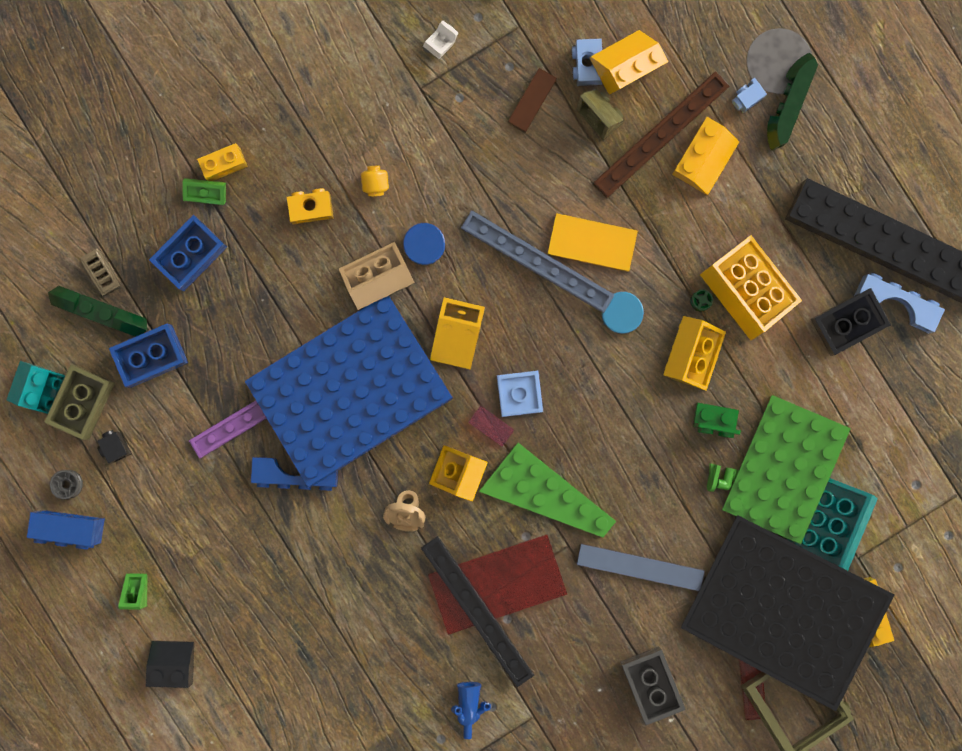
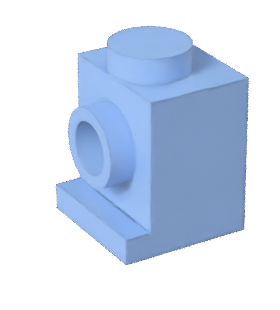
M753 78L748 86L744 85L736 92L738 95L732 100V103L737 110L741 109L744 113L764 99L767 93L756 78Z

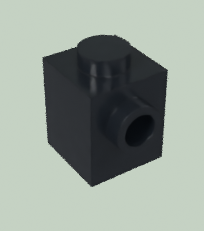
M110 430L102 434V439L97 441L99 444L97 449L102 458H106L108 464L115 463L132 454L121 432Z

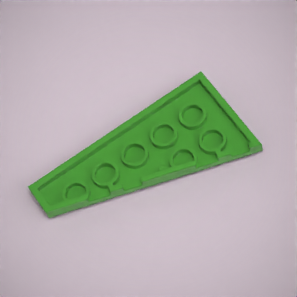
M519 443L515 445L479 490L481 493L600 537H604L616 522Z

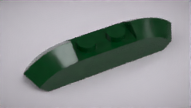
M807 53L799 58L791 66L785 77L791 84L787 83L783 95H786L783 103H779L775 112L778 116H770L767 126V138L771 150L783 147L789 141L818 67L816 58L811 53Z
M57 286L48 292L51 305L135 337L147 331V319L61 286Z

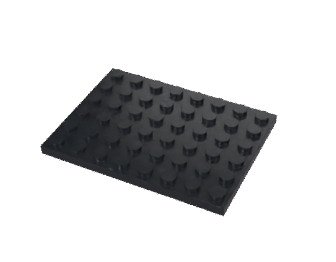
M737 515L681 628L837 711L895 594Z

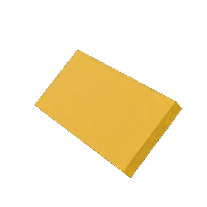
M556 213L547 255L629 272L638 231Z

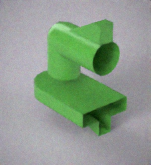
M709 463L707 490L714 492L716 488L723 490L731 489L732 482L737 477L739 470L726 467L724 478L721 480L718 479L721 466Z

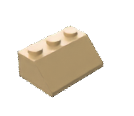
M395 242L339 268L347 290L358 310L414 283Z

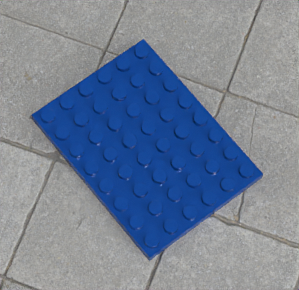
M389 296L364 307L245 381L308 488L453 399Z

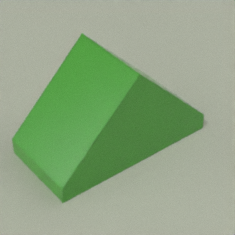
M126 573L118 606L119 609L140 610L147 606V574Z

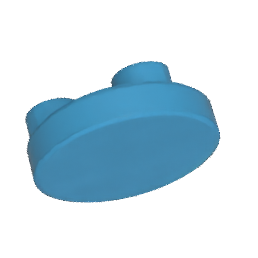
M629 292L614 293L615 296L605 313L601 312L603 323L615 333L625 334L632 332L642 322L644 315L642 303L635 295Z

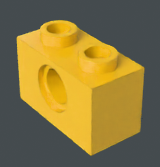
M236 143L197 159L207 181L217 180L248 167L242 151Z
M314 189L310 194L294 192L292 196L287 197L289 217L292 224L334 219L331 196L329 191H325V189ZM308 201L315 202V208L311 211L305 210V204Z

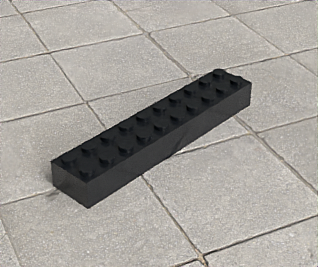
M807 178L802 182L785 220L962 303L961 250Z

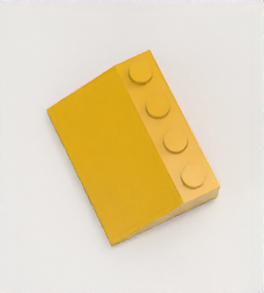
M752 235L700 274L750 340L764 333L802 301Z

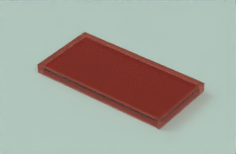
M547 534L458 564L495 618L567 595ZM437 571L428 574L448 635L473 627V623Z

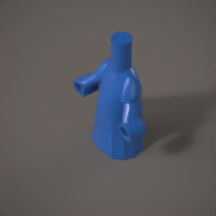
M478 682L458 683L459 706L455 705L451 708V712L457 715L458 722L464 726V739H472V725L479 720L481 714L491 709V704L486 701L481 702L478 709L482 685Z

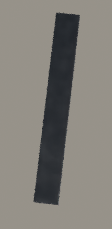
M439 536L422 546L421 550L516 687L532 678L534 673Z

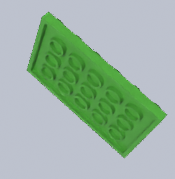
M772 395L722 510L734 516L738 515L766 530L801 544L851 428Z

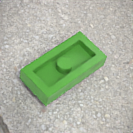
M184 178L183 201L224 205L226 202V183Z

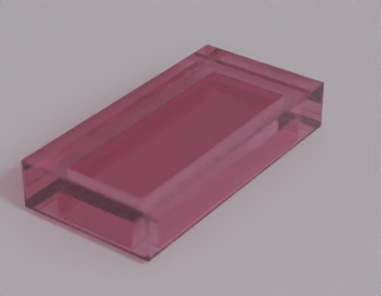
M482 406L478 408L468 422L502 447L514 431V429Z

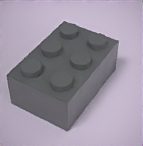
M659 646L620 661L645 725L685 710L663 651Z

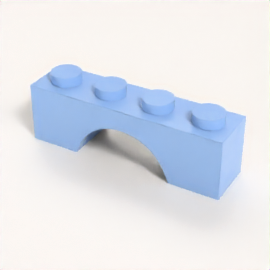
M875 273L862 277L855 295L871 288L879 303L885 299H892L903 304L909 313L911 326L928 334L935 332L945 309L939 307L940 304L930 299L926 301L920 298L921 295L914 291L906 292L897 283L882 281L883 277Z

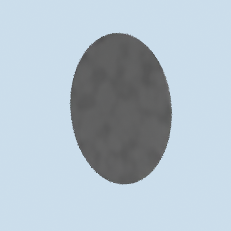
M782 28L771 29L760 34L751 44L747 54L748 71L751 78H756L764 90L783 94L787 83L791 84L785 78L791 66L799 58L807 53L812 54L804 38L796 32Z

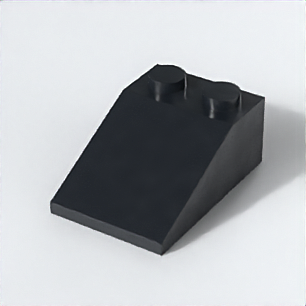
M871 288L810 319L830 356L836 355L891 326Z

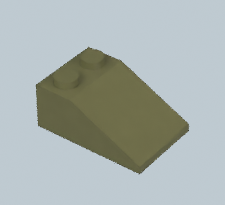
M594 89L580 95L576 110L601 139L605 140L622 125L624 121L622 119L623 114L617 107L613 108L608 103L610 100L604 92Z

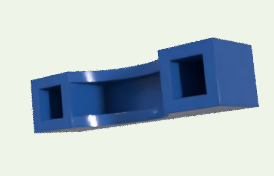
M252 457L251 483H257V487L269 488V484H278L277 488L290 489V485H299L298 489L311 490V487H307L301 476L290 475L283 471L276 458ZM338 471L313 486H320L319 490L332 491V487H336L338 484Z

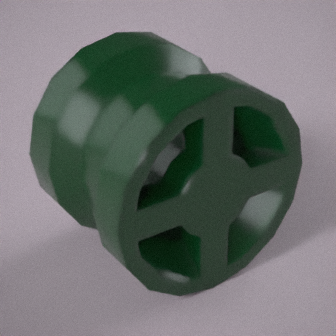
M698 290L691 296L690 304L696 311H705L712 306L713 296L707 290Z

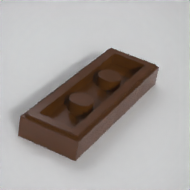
M539 68L508 123L526 133L557 78Z

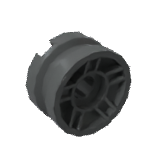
M60 470L50 480L52 494L60 499L74 498L79 495L83 488V480L80 474L73 470ZM65 480L70 483L68 488L63 487L65 486Z

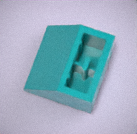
M20 361L6 400L17 406L48 414L66 375Z

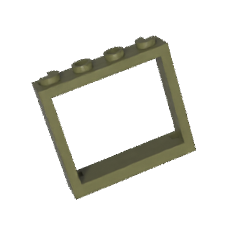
M760 672L741 685V688L780 751H808L854 720L848 703L841 701L836 711L838 713L836 717L792 746L756 689V686L771 676Z

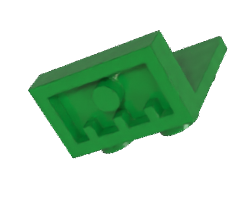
M697 403L693 427L698 428L697 432L713 434V431H716L718 436L734 438V435H740L741 430H736L739 410Z

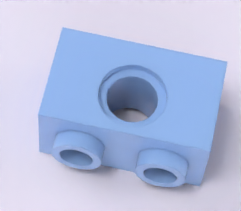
M602 39L576 40L575 46L572 47V59H576V67H573V80H577V86L602 85V81L594 66L586 67L582 64L583 59H590L589 57L602 51Z

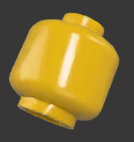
M379 165L367 166V171L361 173L362 191L368 193V196L384 195V192L389 189L387 171L380 169Z

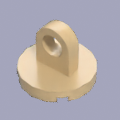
M408 490L399 494L396 503L385 507L383 519L387 524H394V528L398 530L413 532L418 530V527H424L426 516L418 508L419 499L414 491ZM408 498L414 500L411 504L403 503Z

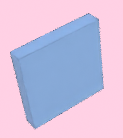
M538 371L497 375L502 417L543 412Z

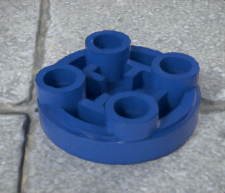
M429 223L416 224L407 231L404 237V250L408 258L417 265H430L438 261L443 255L445 239L442 232L436 226Z

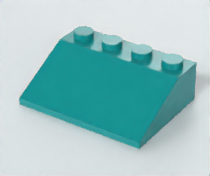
M829 478L802 543L798 544L787 538L786 540L848 571L878 498L870 493Z

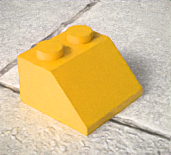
M443 445L429 484L455 496L473 501L488 462Z

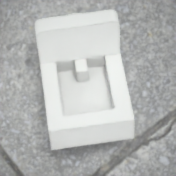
M441 21L437 30L425 41L423 47L440 59L453 46L458 32L451 25Z

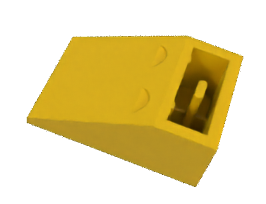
M444 297L430 360L471 370L485 307Z

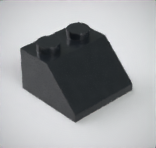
M153 640L146 665V687L189 688L193 684L195 642Z

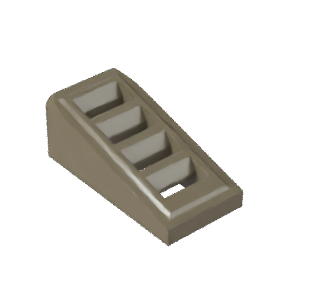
M95 249L80 258L102 296L121 287L100 249ZM97 257L99 258L98 261L90 265V261L94 260ZM100 265H103L102 269L94 272L93 269L97 268ZM106 272L108 273V275L100 280L98 279L100 275ZM112 279L113 283L103 288L102 284Z

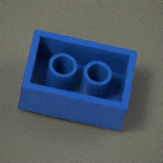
M192 215L149 260L178 289L185 291L227 246L204 223Z
M168 323L109 348L124 386L127 388H132L188 364L173 325Z
M46 510L30 512L27 538L34 539V543L46 544L47 542L54 541L56 546L66 547L76 544L75 548L78 549L94 548V545L100 544L102 541L105 518Z

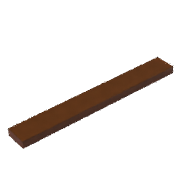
M715 71L594 181L593 184L606 198L611 196L730 86Z

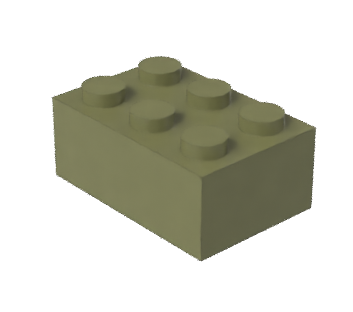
M70 365L44 423L82 440H89L115 382L77 365Z

